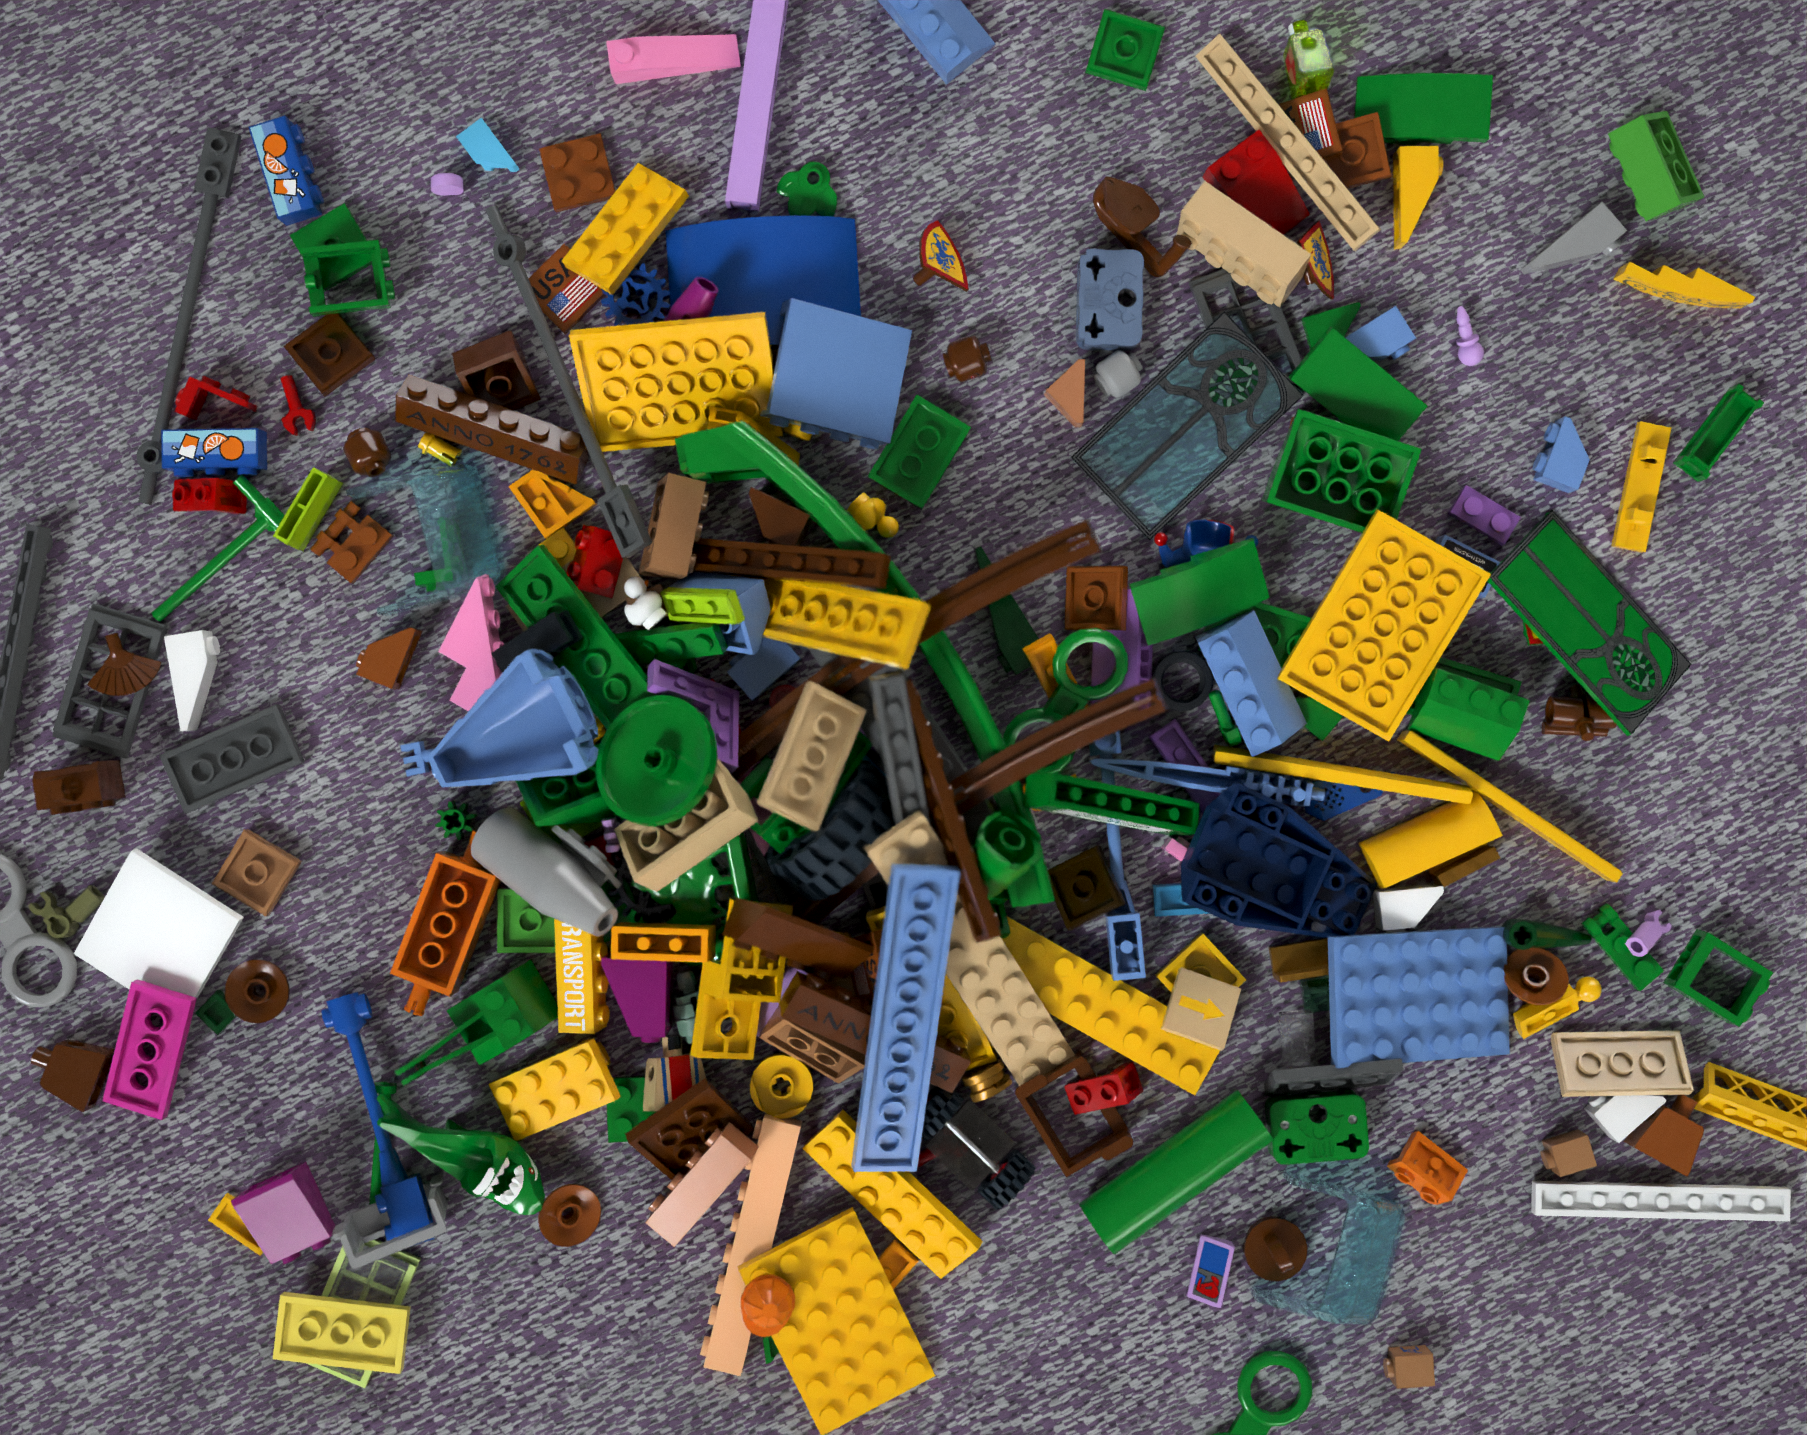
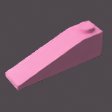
M736 34L645 36L606 41L610 72L615 84L741 67Z

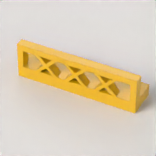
M1711 1062L1705 1065L1704 1087L1693 1097V1100L1697 1102L1695 1110L1807 1151V1116L1802 1112L1803 1109L1807 1110V1098ZM1715 1076L1722 1078L1730 1088L1727 1090L1715 1085ZM1742 1088L1752 1089L1760 1100L1751 1099ZM1772 1099L1781 1100L1789 1111L1786 1112L1779 1109Z

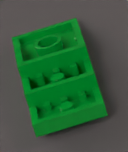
M1412 73L1359 76L1356 83L1354 118L1378 112L1385 143L1416 145L1418 142L1451 144L1452 141L1485 143L1489 139L1493 75Z
M1253 538L1192 555L1189 562L1161 569V575L1130 583V589L1148 646L1211 625L1270 598Z

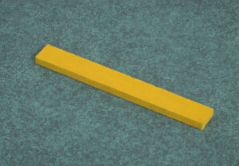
M1402 731L1397 738V741L1463 785H1468L1472 791L1477 792L1482 798L1606 881L1617 883L1623 873L1620 869L1414 731Z
M1215 744L1212 757L1217 764L1463 804L1471 803L1473 792L1468 785L1265 752L1252 757L1249 750Z

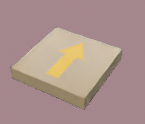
M1180 967L1161 1029L1217 1050H1224L1241 988Z

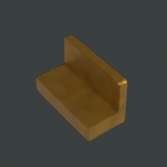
M1483 844L1428 869L1435 884L1446 887L1500 859V856L1494 846Z
M1328 938L1268 947L1273 978L1278 982L1329 975Z

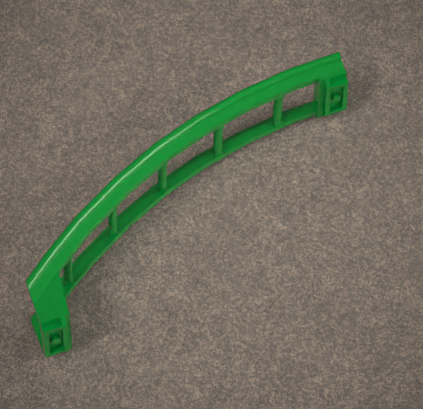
M745 421L733 422L725 426L684 434L681 437L674 438L680 468L686 477L704 481L706 484L765 478L801 511L810 515L811 519L840 550L885 553L830 493ZM891 560L885 589L876 588L879 593L922 601ZM943 630L919 644L918 646L951 698L980 761L983 762L1007 748L976 682L945 631ZM1020 780L993 795L999 812H1003L1001 816L1010 818L1012 814L1021 816L1037 830L1030 808L1024 807L1025 794ZM1044 854L1041 855L1036 865L1006 888L1008 900L1012 907H1023L1055 901Z

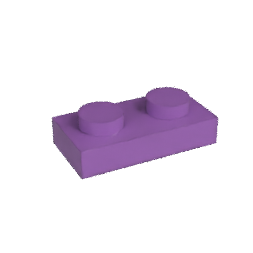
M1467 485L1463 486L1448 512L1451 516L1500 545L1506 544L1521 518Z

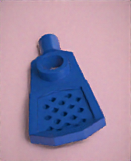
M1321 780L1311 781L1315 788H1326L1325 797L1320 802L1311 800L1310 806H1305L1304 809L1307 814L1325 821L1381 796L1383 790L1370 788L1369 792L1364 793L1358 786Z

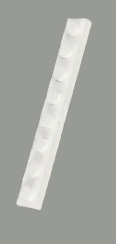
M1532 1181L1531 1213L1537 1216L1790 1221L1791 1189L1784 1186Z

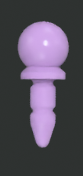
M1459 306L1456 321L1459 324V334L1462 338L1456 340L1457 345L1460 346L1458 358L1464 365L1474 366L1482 360L1484 349L1478 342L1479 335L1473 334L1471 323H1469V315L1463 306Z

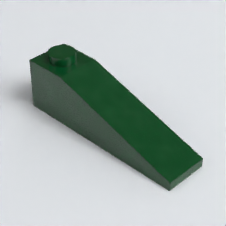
M981 546L975 549L979 571L992 564ZM1010 593L987 606L997 647L1001 653L997 659L1006 673L1012 671L1014 675H1017L1031 666L1022 649L1039 638Z

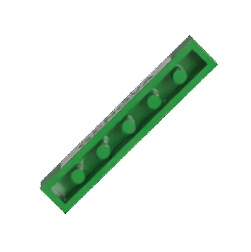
M1054 772L1033 773L1026 777L1024 807L1169 836L1194 835L1198 827L1200 803Z

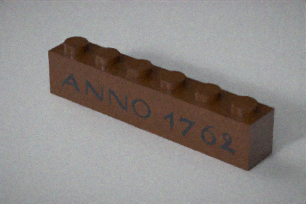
M408 374L396 393L395 422L573 484H577L587 465L589 452L580 433Z
M797 971L779 1001L781 1018L866 1055L873 1000H861L842 986L835 988L826 984L816 974L808 973L806 975ZM938 1032L936 1035L930 1084L951 1093L971 1062L966 1045L961 1040L955 1037H949L948 1039L939 1035Z

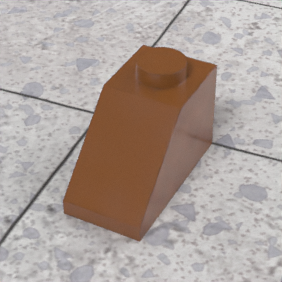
M409 627L369 644L367 649H363L357 658L356 667H359L356 675L390 689H400L423 631Z

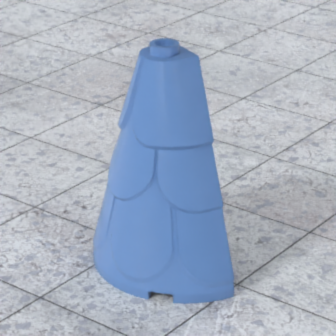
M528 649L521 655H517L490 689L484 691L465 717L457 720L427 758L431 765L432 774L439 781L441 787L493 785L499 781L576 775L590 768L595 763L599 750L597 747H594V739L599 737L597 724L583 690L565 666L558 668L551 662L553 661V656L539 649Z

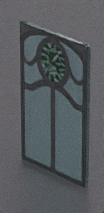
M1224 311L1071 458L1143 533L1144 538L1150 541L1304 395L1230 318V315Z

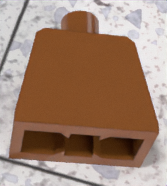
M1678 1095L1671 1109L1662 1105L1625 1138L1624 1142L1688 1177L1704 1133V1127L1689 1120L1697 1102L1685 1095Z

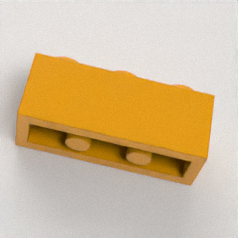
M621 922L613 925L611 928V959L709 962L716 957V925Z

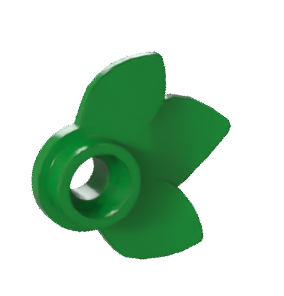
M820 162L806 163L800 171L786 173L778 183L776 192L782 196L789 197L788 211L790 216H811L816 211L820 216L833 217L837 208V194L829 185L830 172ZM811 172L819 174L820 179L817 184L809 182L808 177Z

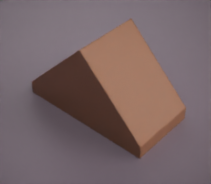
M1078 359L1044 393V396L1074 427L1079 428L1084 423L1085 359Z

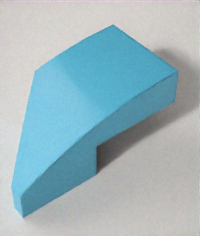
M482 118L456 136L474 162L481 164L484 170L493 171L494 168H508L510 172H517L519 170V167Z

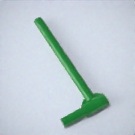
M241 475L233 483L256 506L254 509L257 520L151 612L157 621L161 622L265 529L276 531L285 515L268 497L265 498L244 475Z

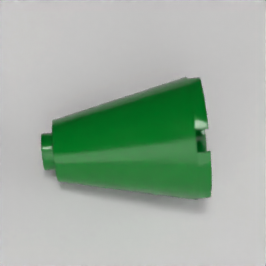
M997 812L986 817L979 828L974 851L977 856L976 865L980 877L984 879L988 887L989 900L995 898L1036 865L1043 854V848L1041 849L1039 843L1041 840L1039 832L1021 816L1012 814L1010 818L1001 816L1003 812Z

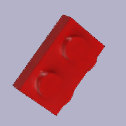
M583 525L582 530L576 535L574 543L576 548L573 561L569 563L566 573L579 590L612 599L623 558L611 531Z

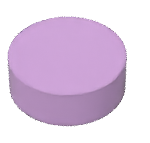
M453 173L435 174L431 177V191L441 196L462 194L463 178Z

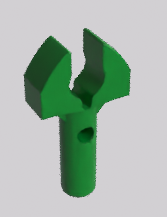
M1211 691L1209 698L1219 721L1217 726L1225 743H1228L1230 748L1242 743L1238 728L1231 720L1221 691Z

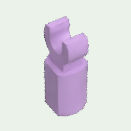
M1660 909L1647 913L1644 922L1626 941L1625 945L1632 955L1637 957L1646 955L1661 938L1662 934L1671 930L1670 923L1664 925L1659 923V916L1662 914Z

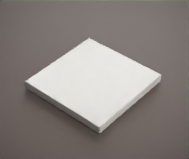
M136 848L130 851L74 954L130 989L131 982L138 979L198 998L244 917Z

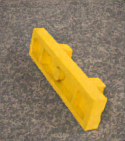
M1642 421L1637 422L1612 547L1641 553L1646 552L1671 427ZM1655 459V462L1653 464L1641 460Z

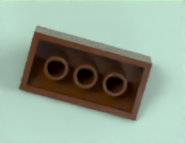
M737 897L722 934L734 939L732 946L751 952L753 946L761 949L759 955L777 962L780 956L787 958V966L801 971H805L806 966L814 968L813 974L831 981L833 975L845 979L874 950V946L771 907Z

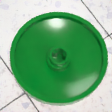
M655 695L641 699L628 706L610 724L598 750L596 778L599 791L605 803L621 818L642 826L665 825L686 815L703 798L715 773L717 742L713 728L706 716L698 708L678 697Z

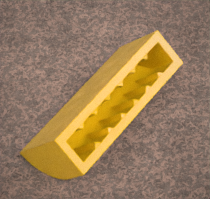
M1473 791L1472 801L1469 804L1450 801L1365 839L1358 844L1379 889H1384L1503 835L1485 801L1477 792Z

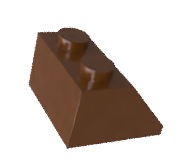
M512 330L452 353L456 375L468 395L511 410H516L541 400L523 352Z
M751 487L748 493L763 536L769 544L801 546L813 522L810 515Z

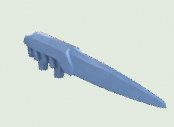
M1092 759L1089 761L1094 766L1118 773L1221 794L1234 782H1237L1280 803L1294 806H1310L1311 800L1323 801L1325 797V789L1313 787V783L1309 778L1226 766L1225 770L1140 760Z

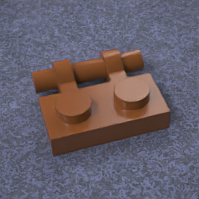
M352 500L344 509L340 508L334 515L336 519L326 531H320L316 536L318 540L310 550L319 557L327 548L332 550L334 554L327 561V564L348 582L354 584L394 535L368 514L361 523L355 520L354 517L361 507ZM347 526L353 532L341 545L335 539Z

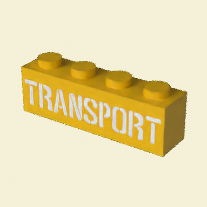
M554 919L558 1033L595 1034L607 1027L610 1017V1010L608 1005H606V991L609 982L601 965V958L607 954V944L604 942V935L595 936Z

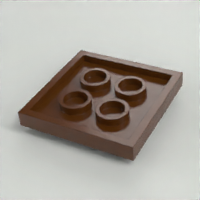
M704 1078L679 1097L667 1103L649 1118L640 1122L636 1127L627 1132L625 1136L628 1143L672 1180L678 1172L683 1175L689 1169L686 1163L697 1150L701 1153L705 1151L708 1147L705 1141L716 1128L722 1131L730 1122L746 1136L753 1132L754 1128L749 1119Z

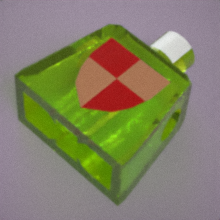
M1305 20L1295 21L1288 26L1290 36L1283 54L1291 99L1325 88L1328 90L1334 74V68L1323 32L1320 29L1309 31L1307 21Z

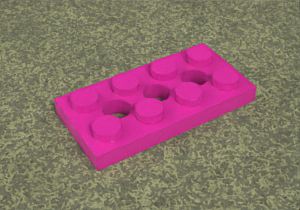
M138 979L131 982L104 1091L103 1102L159 1120H163L168 1116L197 998ZM152 1012L158 1013L162 1017V1028L152 1024ZM145 1042L151 1043L155 1047V1057H149L145 1054L143 1049ZM137 1072H142L147 1076V1087L141 1086L136 1080Z

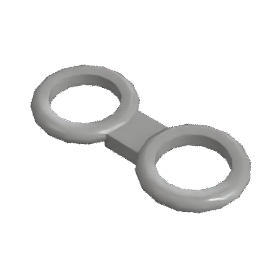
M0 854V869L8 876L11 883V897L8 904L0 911V941L7 950L2 960L1 977L7 992L17 1002L29 1007L46 1008L61 1002L72 991L77 979V961L73 950L63 939L54 938L49 933L37 932L22 908L27 895V882L22 869L11 858ZM32 946H44L51 949L59 957L62 964V978L58 986L48 994L32 993L26 990L18 979V960L21 954Z

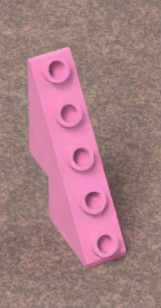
M487 574L475 578L438 651L466 667L449 701L467 711L473 707L484 691L490 689L502 674L491 654L503 646L504 643L500 641L498 632L501 623L498 610L494 609L493 603L495 585L493 579L489 578Z

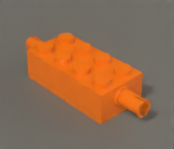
M472 830L464 856H458L447 851L435 854L390 974L414 983L404 1010L409 1013L413 1010V1014L417 1016L424 1015V1010L432 990L449 997L459 991L501 882L471 855V844L477 830Z

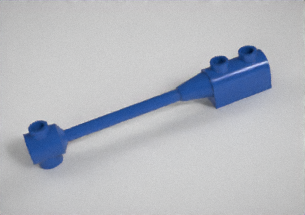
M358 992L326 1001L328 1008L321 1010L326 1028L334 1027L335 1033L346 1035L380 1150L381 1194L375 1195V1200L379 1213L387 1212L390 1225L384 1226L385 1236L388 1241L431 1224L434 1220L420 1173L407 1176L397 1151L392 1147L388 1131L377 1124L378 1119L384 1116L381 1105L377 1100V1091L359 1033L367 1023L366 1019L372 1018V1010L366 993L359 995Z

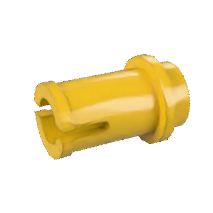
M427 432L418 444V448L422 449V454L426 455L429 453L451 468L458 460L456 457L462 453L461 449Z

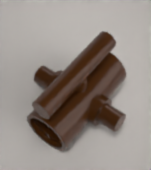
M1573 685L1569 688L1570 697L1550 696L1547 699L1545 707L1546 722H1542V734L1581 736L1582 740L1590 741L1595 736L1607 737L1608 729H1614L1617 726L1593 698H1588V695L1583 692L1581 685Z

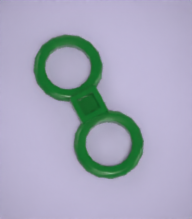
M1099 628L1080 629L1068 635L1058 645L1052 659L1053 676L1058 684L1044 707L1030 708L1018 714L1007 725L1003 735L1006 746L1009 747L1015 744L1018 734L1029 724L1043 721L1052 724L1083 709L1088 701L1100 700L1113 694L1123 683L1128 671V654L1123 643L1111 632ZM1097 642L1104 644L1115 656V666L1107 680L1096 686L1084 687L1075 684L1069 679L1066 673V661L1069 654L1077 646L1084 643ZM1076 751L1051 762L1033 773H1059L1063 771L1072 761Z
M1265 1351L1252 1357L1242 1368L1237 1381L1238 1399L1242 1406L1240 1412L1228 1432H1216L1212 1435H1267L1272 1426H1285L1298 1420L1307 1410L1312 1398V1379L1306 1366L1295 1356L1282 1351ZM1270 1365H1281L1289 1368L1296 1375L1299 1383V1392L1296 1400L1288 1408L1278 1412H1269L1261 1409L1253 1402L1251 1397V1384L1254 1376L1261 1369Z

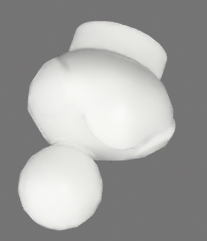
M631 577L625 582L624 590L627 596L637 600L632 605L627 604L624 608V613L631 624L643 625L649 631L667 613L661 607V596L655 591H647L649 581H644L640 577Z

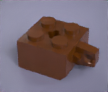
M120 760L92 762V764L69 766L57 770L36 771L32 778L37 810L50 809L51 815L115 806V799L126 798Z

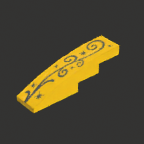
M1629 261L1618 269L1614 280L1641 292L1674 302L1703 307L1740 309L1753 303L1755 296L1700 268L1693 270L1685 276L1666 265H1662L1651 273Z

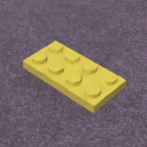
M283 1292L279 1299L273 1359L401 1374L404 1369L411 1306Z

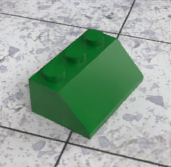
M1436 668L1432 670L1420 690L1407 730H1412L1421 735L1499 761L1520 731L1530 700Z

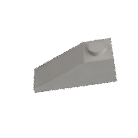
M1602 201L1520 271L1526 275L1591 259L1601 252L1607 256L1621 244L1618 238L1627 230Z

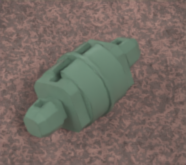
M688 969L678 972L676 975L677 988L681 991L672 995L674 1002L671 1006L674 1014V1023L677 1024L679 1035L684 1037L688 1044H692L699 986H695L697 985L696 978Z

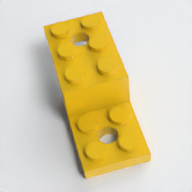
M729 899L727 920L735 901L733 899ZM751 901L792 915V905ZM724 936L721 960L712 959L702 964L691 1056L695 1058L753 1060L761 1002L779 1003L786 958L780 956L777 962L759 955L761 949L753 946L751 952L737 948L732 946L734 939ZM730 1017L732 1027L727 1033L722 1034L721 1023L724 1019Z

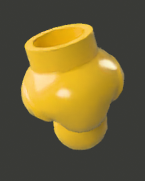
M865 492L860 494L847 509L864 531L872 529L876 524L879 534L884 538L894 537L899 531L898 521L892 516H885L886 504L879 498H870Z

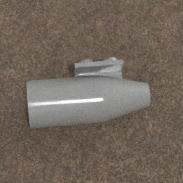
M514 808L501 809L493 813L482 823L471 844L472 857L537 911L595 936H602L613 927L618 917V911L601 889V886L607 881L616 889H619L622 884L614 876L617 870L606 861L605 855L594 846L589 848L583 843V838L571 828L565 832L558 825H555L552 830L562 841L559 844Z

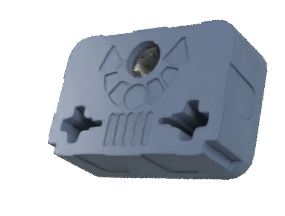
M1087 249L1085 255L1080 256L1077 265L1076 343L1081 349L1130 351L1135 349L1142 339L1144 259L1139 251L1133 249ZM1091 262H1096L1097 268H1101L1095 280L1092 269L1088 268ZM1123 294H1126L1129 300H1133L1128 307L1123 306V302L1118 301ZM1092 320H1094L1095 330L1101 331L1096 338H1091V333L1085 332L1088 331Z

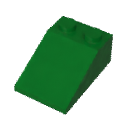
M601 743L594 745V747L599 749ZM596 761L590 768L576 775L536 777L531 780L515 781L536 826L602 822L603 818L618 816L608 807L601 796L596 778Z

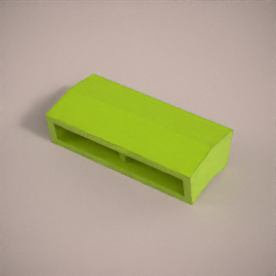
M313 467L273 537L288 546L304 551L343 483Z

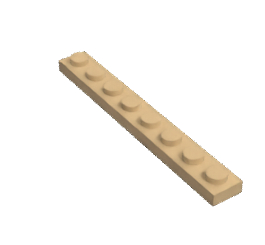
M1218 34L1195 57L1256 131L1260 129L1279 155L1287 170L1354 251H1357L1381 229L1225 38Z

